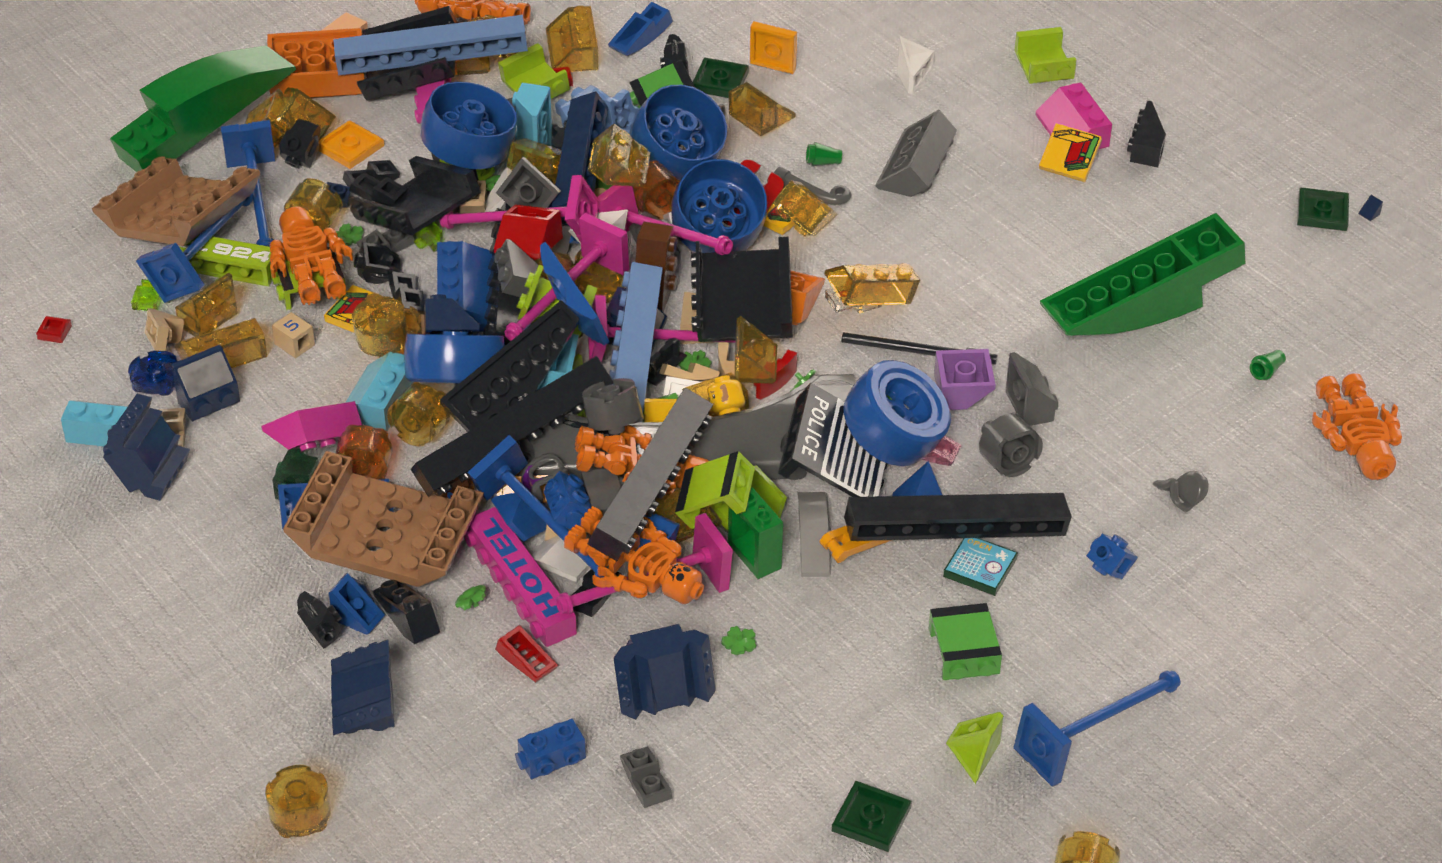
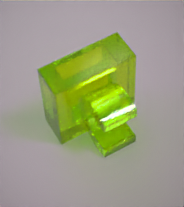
M435 222L414 234L418 238L414 240V243L419 249H423L428 245L433 252L437 251V242H442L443 232Z
M142 279V285H137L131 301L132 310L148 311V308L158 310L162 301L161 297L148 279Z

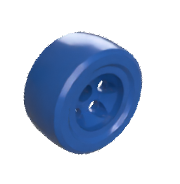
M470 82L446 83L433 90L425 105L421 120L420 136L427 149L446 163L466 169L491 168L505 160L516 132L517 114L514 107L505 97L488 87Z
M682 84L661 87L652 93L638 110L631 130L633 149L641 162L655 174L675 181H681L685 173L693 166L703 161L718 159L727 137L725 116L717 103L703 91ZM662 135L668 136L670 141L664 140ZM678 145H683L686 150H681Z
M726 159L703 161L685 173L676 187L671 205L672 224L715 238L721 235L727 236L733 242L731 251H746L754 244L765 223L767 196L764 187L758 177L749 168L740 163ZM704 202L706 207L699 208L697 204ZM738 208L740 214H736L733 209ZM709 217L713 220V223L707 224L704 222V219ZM730 221L732 226L725 227L722 222ZM679 237L686 247L696 252L695 242ZM700 244L702 253L715 252V248Z
M443 331V334H407L404 349L405 377L411 382L460 383L505 346L504 336L468 335V332Z
M883 360L874 364L852 386L844 402V417L852 436L870 455L890 465L910 466L925 458L945 437L951 424V412L948 402L937 384L915 366L902 361Z

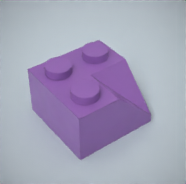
M989 349L936 351L935 383L943 392L950 410L968 409L995 390L996 385Z

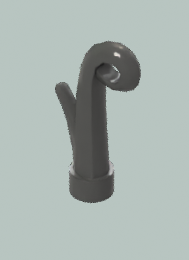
M778 167L774 172L782 178L784 182L783 189L791 191L796 196L810 203V199L831 205H841L848 202L851 198V192L846 186H835L828 193L792 175L789 170Z

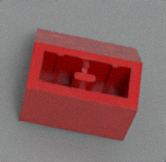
M514 205L502 216L494 245V253L508 239L513 241L531 259H540L541 244L546 242L551 249L563 239L560 210Z

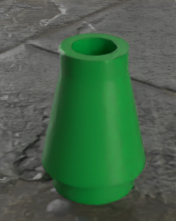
M817 142L807 145L806 163H811L812 166L841 164L842 150Z
M1274 350L1270 353L1255 356L1250 364L1251 374L1258 380L1270 379L1286 361L1285 354L1281 350Z

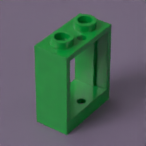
M752 487L745 512L736 514L728 506V544L754 576L760 579L782 569L783 521Z

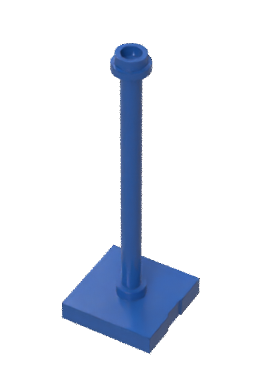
M270 120L221 126L227 168L247 165V168L257 169V164L275 161ZM258 179L253 191V204L259 239L256 244L270 247V243L274 239L269 237L260 180Z
M253 193L204 230L184 252H182L177 243H173L160 250L141 255L136 260L164 303L199 291L205 285L189 260L242 206H249L252 203Z
M508 435L468 471L470 478L478 491L484 492V498L487 501L503 485L507 484L564 541L569 530L555 523L551 512L515 477L528 462L517 442ZM580 551L576 553L595 572L594 575L599 578L604 577L598 576L599 566L589 555L585 556Z
M1164 671L1160 674L1158 681L1061 729L1034 703L1023 707L1013 748L1053 787L1062 781L1072 741L1069 739L1070 737L1164 690L1169 693L1176 691L1181 684L1180 677L1175 671Z

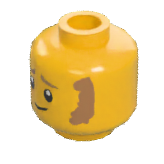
M729 375L715 378V383L707 389L709 402L713 403L712 412L718 413L719 416L740 412V409L745 405L741 383L738 380H731Z

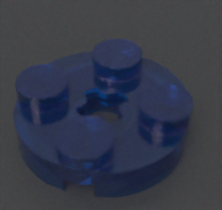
M154 350L147 352L148 356L140 359L139 355L130 363L128 374L132 389L135 392L159 394L161 396H167L173 392L175 384L171 364L178 362L173 353Z

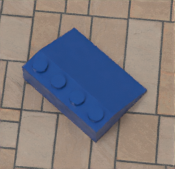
M463 241L437 242V294L446 295V298H452L479 324V332H483L487 324L484 316L488 308L486 296L490 288L487 286V281L491 274V270L488 269L492 258L490 250Z

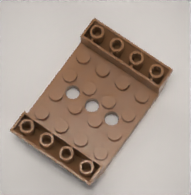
M162 156L155 158L147 168L136 172L131 180L120 184L112 194L99 200L100 203L91 209L97 217L120 237L166 244L177 243L179 246H185L250 196L260 177L259 169L240 167L233 171V175L223 181L210 180L203 177L195 178L183 175L177 159Z
M325 451L283 530L288 537L313 559L419 587L446 575L484 497V492L457 485L451 499L434 494L428 497L425 492L354 474L352 473V457ZM394 507L400 508V510L396 512H391L388 509ZM381 527L391 528L386 532L378 530ZM377 546L381 549H378L377 551H370L368 548Z

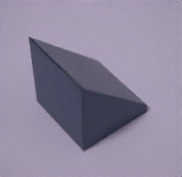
M1371 194L1358 214L1372 221L1380 215L1383 201Z

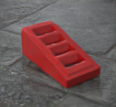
M520 625L497 641L495 650L535 683L558 666ZM516 644L520 645L517 649L513 647ZM526 650L528 653L522 656L520 653ZM534 656L536 660L529 664L527 660ZM540 663L544 664L545 667L538 672L534 669Z

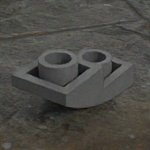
M376 229L357 241L356 244L359 248L363 242L385 245L396 253L414 244L415 239L413 235L389 229L381 234Z
M648 746L620 755V760L627 777L644 808L672 799L671 788L661 775L659 762Z

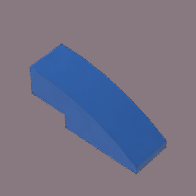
M650 2L641 14L635 12L608 43V46L626 56L639 51L654 41L673 22L670 11L654 2Z

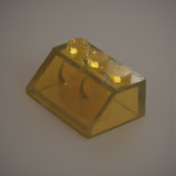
M591 6L568 7L546 27L551 68L569 67L570 72L598 70V46Z
M905 263L842 265L826 269L824 272L844 305L911 304L921 280L912 266Z
M255 318L175 344V349L181 360L220 344L231 368L267 357L265 336Z

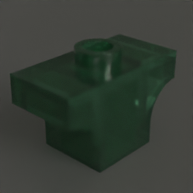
M300 448L288 450L282 462H278L272 479L275 499L279 500L278 485L308 483L319 464L318 457L308 456L301 452Z

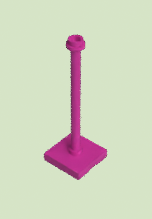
M574 175L571 179L567 207H552L549 209L560 210L561 217H565V221L581 242L579 218L584 213L597 218L600 202L583 176ZM450 211L440 218V224L443 228L453 229L455 224L501 221L503 214L507 211L454 214L453 211Z
M621 179L597 197L600 202L598 213L628 210L625 231L627 232L632 223L642 226L643 221L673 226L674 236L693 242L699 241L700 244L715 248V252L720 255L729 254L733 248V242L727 236L721 235L715 238L638 214L630 179Z
M584 213L579 218L583 258L568 272L569 276L574 282L593 262L624 275V271H629L627 231ZM553 288L517 323L511 322L506 326L504 333L508 340L512 341L523 332L556 299Z
M595 295L592 309L597 314L609 340V337L614 338L615 331L620 330V327H610L607 324L606 297ZM654 329L653 339L668 340L669 338H677L683 341H698L697 332L692 330ZM588 337L589 360L597 356L602 362L607 344L602 345ZM753 340L714 342L741 343V347L746 348L747 346H752Z
M706 513L695 516L693 552L690 555L676 559V562H683L688 566L698 564L719 593L729 590L733 549ZM594 587L571 596L564 592L559 597H556L555 602L561 614H570L575 606L617 591L614 590V587Z

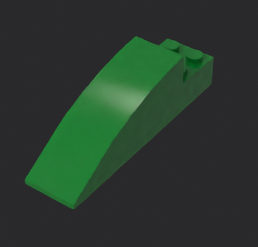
M267 45L220 52L198 59L159 77L141 88L139 91L148 111L113 135L110 140L119 159L135 172L147 168L158 157L163 156L165 158L177 159L293 73L296 67Z
M1214 213L1040 300V305L1067 336L1116 334L1160 324L1203 307L1202 286L1246 264L1245 242L1217 213Z

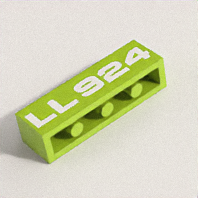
M195 237L185 246H179L182 252H184L197 237ZM212 237L189 260L197 274L268 287L272 282L270 274L271 251L268 246Z

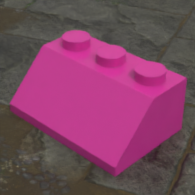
M1081 82L1059 87L1036 110L1035 115L1050 136L1057 123L1102 136L1099 149L1109 147L1112 123Z
M355 401L297 410L261 426L264 433L288 450L300 448L301 452L315 449L318 444L321 449L335 445L336 441L339 442V445L348 444L355 441L354 436L364 432Z

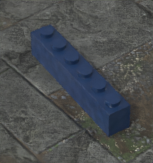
M596 91L573 98L570 101L555 186L561 192L551 203V207H567L571 179L574 175H582L594 193L608 106ZM561 217L564 224L567 223L565 217Z

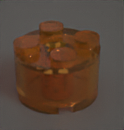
M656 160L651 161L636 173L628 176L627 179H630L637 208L642 213L646 211L660 220L664 219L663 215L671 212L673 196L680 180L666 166Z
M349 425L341 434L335 453L352 457V473L373 479H385L393 447L386 430L366 425Z

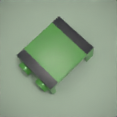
M682 60L629 82L632 88V92H630L633 105L638 108L643 105L652 93L661 87L682 84L695 88Z
M987 603L930 609L928 629L931 637H937L942 655V680H959L962 678L1000 674L1002 653Z

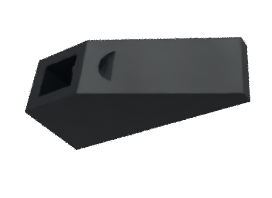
M1147 100L1145 108L1140 109L1137 123H1135L1132 137H1130L1127 151L1131 152L1130 162L1158 168L1163 155L1166 133L1152 101Z
M388 580L380 585L381 587L372 590L374 597L401 634L413 644H417L440 633L431 602L402 582Z

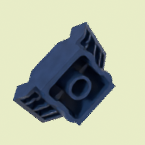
M137 393L117 423L108 430L107 444L103 447V458L129 493L140 489L145 497L161 501L180 470L184 467L190 449L178 446L181 435L175 434L162 416L163 411L150 408L152 397Z
M675 624L630 635L627 645L622 646L613 658L621 714L635 720L642 711L656 715L658 711L685 705L690 707L695 698L709 702L716 691L709 635L695 629L683 632L680 625Z
M389 639L378 643L373 642L367 647H359L353 652L348 651L339 657L331 659L333 736L342 732L351 734L358 730L366 729L383 731L387 728L395 727Z

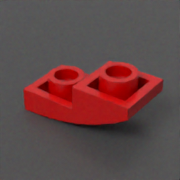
M787 350L782 359L778 358L775 365L767 363L761 372L758 371L756 373L753 385L756 387L757 399L761 400L775 393L797 372V352Z

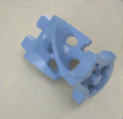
M593 85L588 86L586 89L577 87L572 91L571 99L596 91L608 106L604 131L616 136L621 142L626 141L631 136L632 126L640 108L632 105L629 91L622 89L612 98ZM560 99L555 103L556 113L561 116L563 127L564 121L568 118L567 114L571 100Z

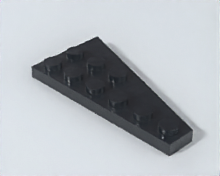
M560 300L440 399V404L468 432L538 391L577 327L579 318Z

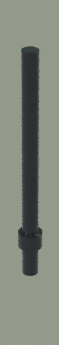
M843 332L841 340L842 343L936 356V351L963 350ZM989 353L991 364L996 365L998 354Z

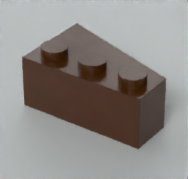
M643 221L637 236L635 262L662 267L657 307L664 312L670 293L675 291L677 286V276H674L677 267V257L674 256L677 247V237L673 236V226Z

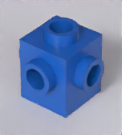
M1103 533L1092 542L1090 551L1086 555V557L1094 562L1092 567L1104 576L1109 574L1121 580L1138 558V556L1126 548L1129 543L1116 534L1111 537Z

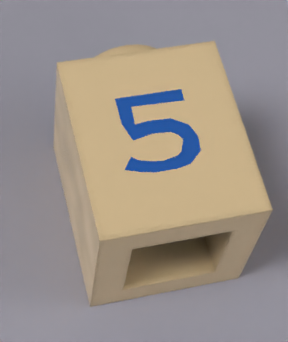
M291 312L272 324L274 344L295 359L315 346L313 326Z

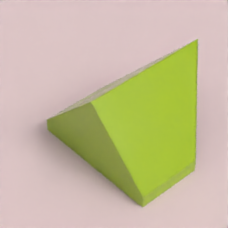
M1001 712L959 722L946 742L975 784L1000 744L1004 717Z

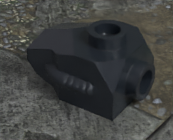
M669 34L664 47V57H660L661 68L682 60L689 74L685 43L679 36Z
M298 119L293 127L286 131L279 144L280 156L285 160L284 162L294 168H298L301 165L310 169L320 148L321 127L309 121Z
M363 242L359 253L355 254L354 267L357 268L358 275L365 282L374 284L385 283L389 281L388 276L392 271L402 273L400 271L401 259L399 255L385 245Z
M306 591L302 592L297 600V614L324 649L336 640L342 630L338 623L342 618L333 605L327 608L319 599Z

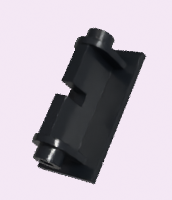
M677 338L666 340L665 345L650 358L647 382L657 386L666 377V375L659 374L662 364L677 367L687 357L686 354L680 352V341Z

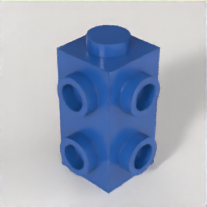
M559 471L553 479L547 482L544 494L554 522L571 530L576 524L581 527V518L584 517V513L589 508L591 509V505L584 489L583 481L574 474L567 475Z
M573 719L556 723L551 727L517 739L518 752L515 753L516 762L521 770H526L531 780L539 776L548 775L552 771L567 765L576 764L586 758L585 738Z

